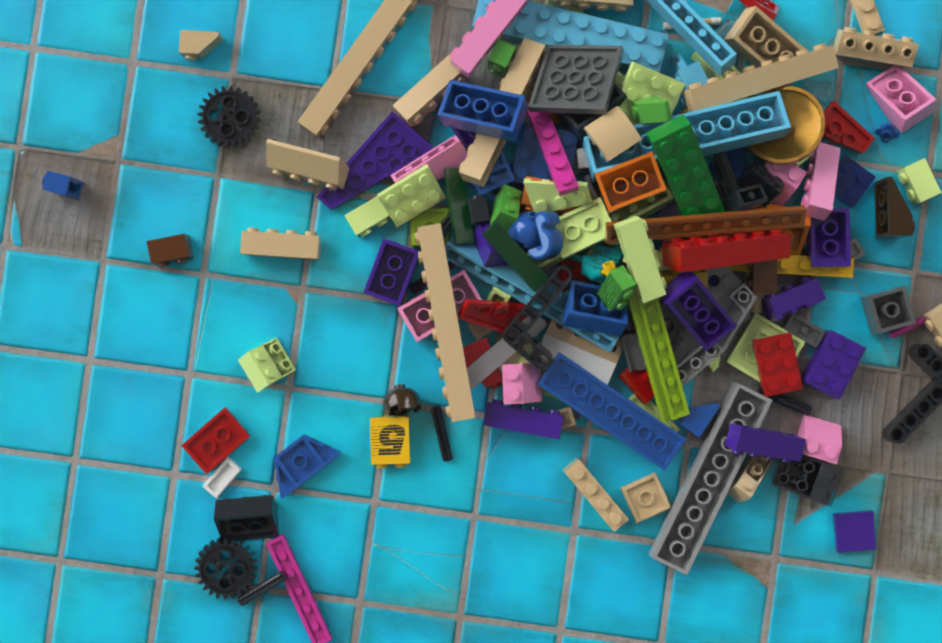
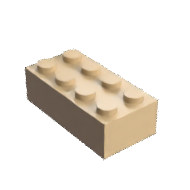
M757 6L745 8L723 39L749 63L755 65V68L760 67L761 62L771 59L773 62L779 61L778 57L787 54L793 57L796 56V51L805 49Z

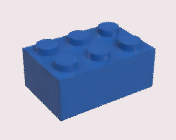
M571 280L564 293L563 326L621 336L628 325V305L621 310L609 311V308H606L607 305H604L600 296L597 295L601 288L600 285Z

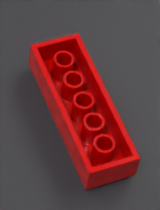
M782 229L706 235L703 237L693 236L688 237V239L670 238V241L662 242L663 266L682 273L790 258V234L782 232Z

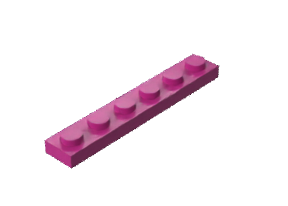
M528 108L526 113L559 196L579 191L578 183L550 114L546 112H530Z
M285 534L267 541L266 545L278 571H284L287 576L284 584L311 642L326 643L331 641L333 637Z

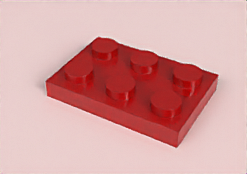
M791 332L751 340L763 396L768 397L803 389Z
M225 407L181 446L205 474H208L251 435L229 409Z

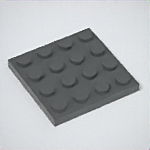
M547 45L528 108L530 112L606 115L622 59L623 47Z

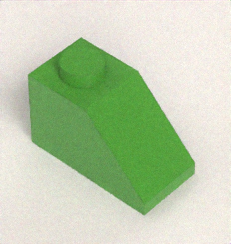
M650 96L632 101L631 116L636 122L645 124L669 122L672 120L668 100L657 96Z

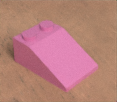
M893 65L865 85L888 121L901 133L925 119L934 111L937 99L899 65Z

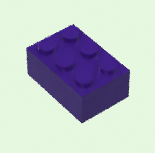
M383 238L363 293L401 307L418 263V252L420 251Z
M824 330L826 333L817 348H815L801 376V381L803 384L833 399L840 400L866 347L832 330Z

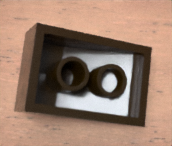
M887 177L874 182L875 239H900L913 236L915 231L913 215L894 179Z

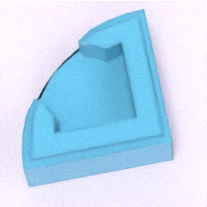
M679 54L670 58L676 72L687 66Z

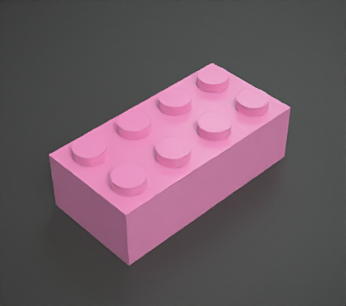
M465 270L450 277L457 315L466 299L482 300ZM425 293L397 308L416 342L432 334L435 324L429 318L428 310L432 308L431 302L426 301Z

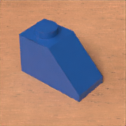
M712 402L688 407L690 414L678 418L677 424L693 435L700 437L721 405Z

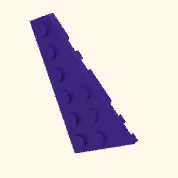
M392 111L346 163L350 170L344 189L337 188L334 191L325 187L318 194L317 198L332 211L389 178L390 175L429 152L434 147Z

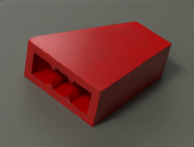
M487 338L463 347L467 368L490 349ZM499 367L481 381L485 387L490 386L493 389L501 385L502 374Z

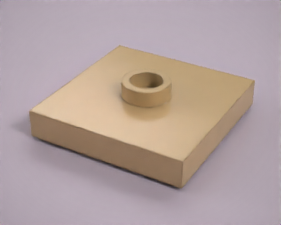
M656 472L620 487L636 523L672 508Z

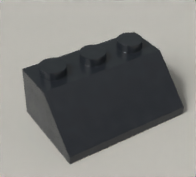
M274 495L216 500L214 522L223 542L227 536H229L230 541L234 538L237 540L279 536L278 512Z

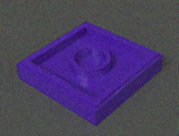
M873 511L833 513L836 552L876 550Z

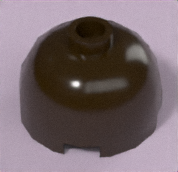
M405 384L395 385L394 389L388 391L383 399V415L403 416L407 415L410 410H414V413L422 410L419 395L413 389L406 388Z

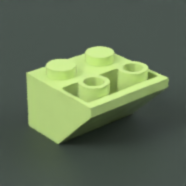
M277 337L248 351L238 359L257 393L296 371Z

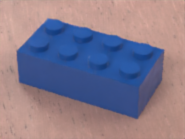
M450 80L437 115L443 126L516 142L528 109V104L524 95Z

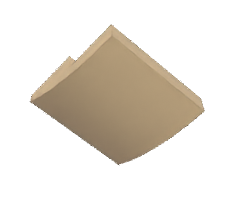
M618 106L584 127L592 143L597 145L607 162L642 140L633 124Z

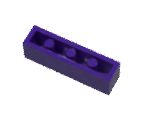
M492 399V402H487L484 426L553 439L561 438L564 415H560L561 411L549 409V413L542 412V408L530 406V409L522 408L523 404L504 405L502 400Z
M730 423L725 446L731 448L732 453L744 455V452H746L749 456L760 458V455H763L764 458L776 461V458H780V461L792 463V461L801 462L806 439L794 434Z

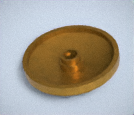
M780 86L767 90L760 95L780 91L791 125L787 136L749 145L748 147L758 158L765 162L776 165H789L807 158L819 146L825 131V116L820 103L811 93L794 86Z

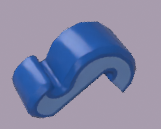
M541 211L536 214L534 219L541 246L527 251L530 257L535 260L555 258L563 248L562 234L556 228V225L560 224L558 214L553 211Z

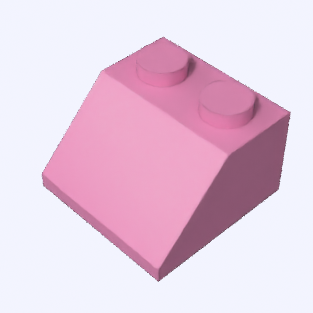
M764 161L763 165L767 167L768 172L774 177L778 176L785 185L782 194L772 202L774 205L783 206L798 188L807 172L795 164L776 165Z
M531 363L502 364L503 403L542 402V387L537 385L541 378V370Z
M803 414L797 435L806 439L803 454L837 464L842 448L841 425Z

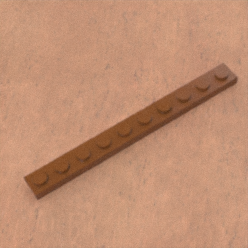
M805 206L649 218L644 220L648 226V231H646L648 239L658 240L800 228L805 225L807 209ZM621 221L606 222L605 241L607 244L619 243L613 224Z

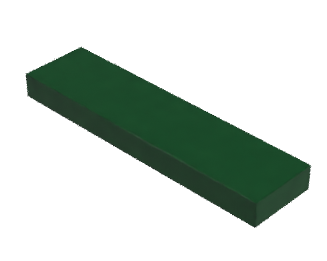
M459 167L445 168L443 171L454 245L473 244L475 240L466 181L462 179Z
M497 221L481 234L534 292L549 278Z

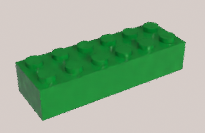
M683 114L646 132L680 216L725 212L692 125Z

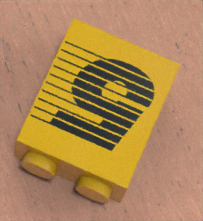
M410 416L370 418L371 465H376V468H386L388 464H395V467H407V464L411 463L409 441Z

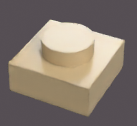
M473 323L467 324L476 340L493 331Z
M570 406L557 410L561 411L560 415H564L562 429L577 425Z

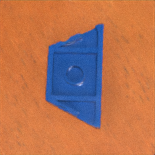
M306 434L299 437L273 457L281 499L342 453Z

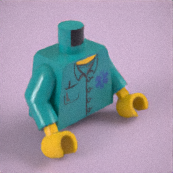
M620 244L614 247L593 245L588 252L581 251L576 253L574 261L582 263V275L588 277L591 281L603 284L611 270L623 265L622 259L624 255Z

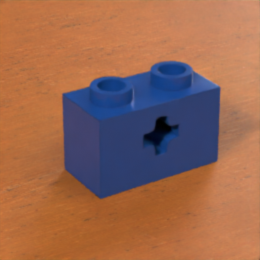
M47 170V174L44 175L42 180V189L79 200L84 182Z

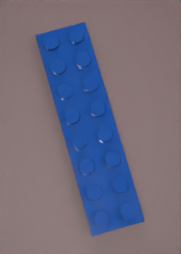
M560 352L557 353L549 368L546 369L537 382V385L664 471L686 441V438Z

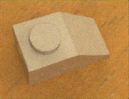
M180 30L179 53L188 61H196L197 58L203 59L223 41V37L219 32Z

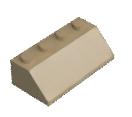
M270 139L266 141L267 167L272 170V174L283 177V174L295 181H301V179L308 180L307 183L314 186L323 184L326 185L327 189L334 191L337 188L344 189L350 168L340 157Z

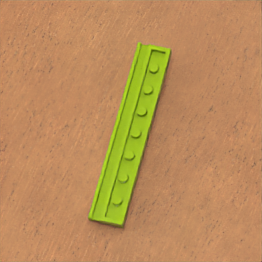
M634 289L635 293L627 302L661 421L666 423V421L687 416L690 412L659 300L656 298L643 303L638 299Z

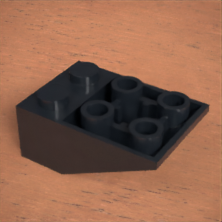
M802 455L801 462L792 461V463L780 461L772 484L827 506H832L845 470Z

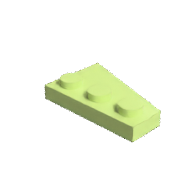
M524 178L523 183L534 212L558 211L593 203L588 182L577 181L579 191L559 196L554 182L542 179V181H531V179Z

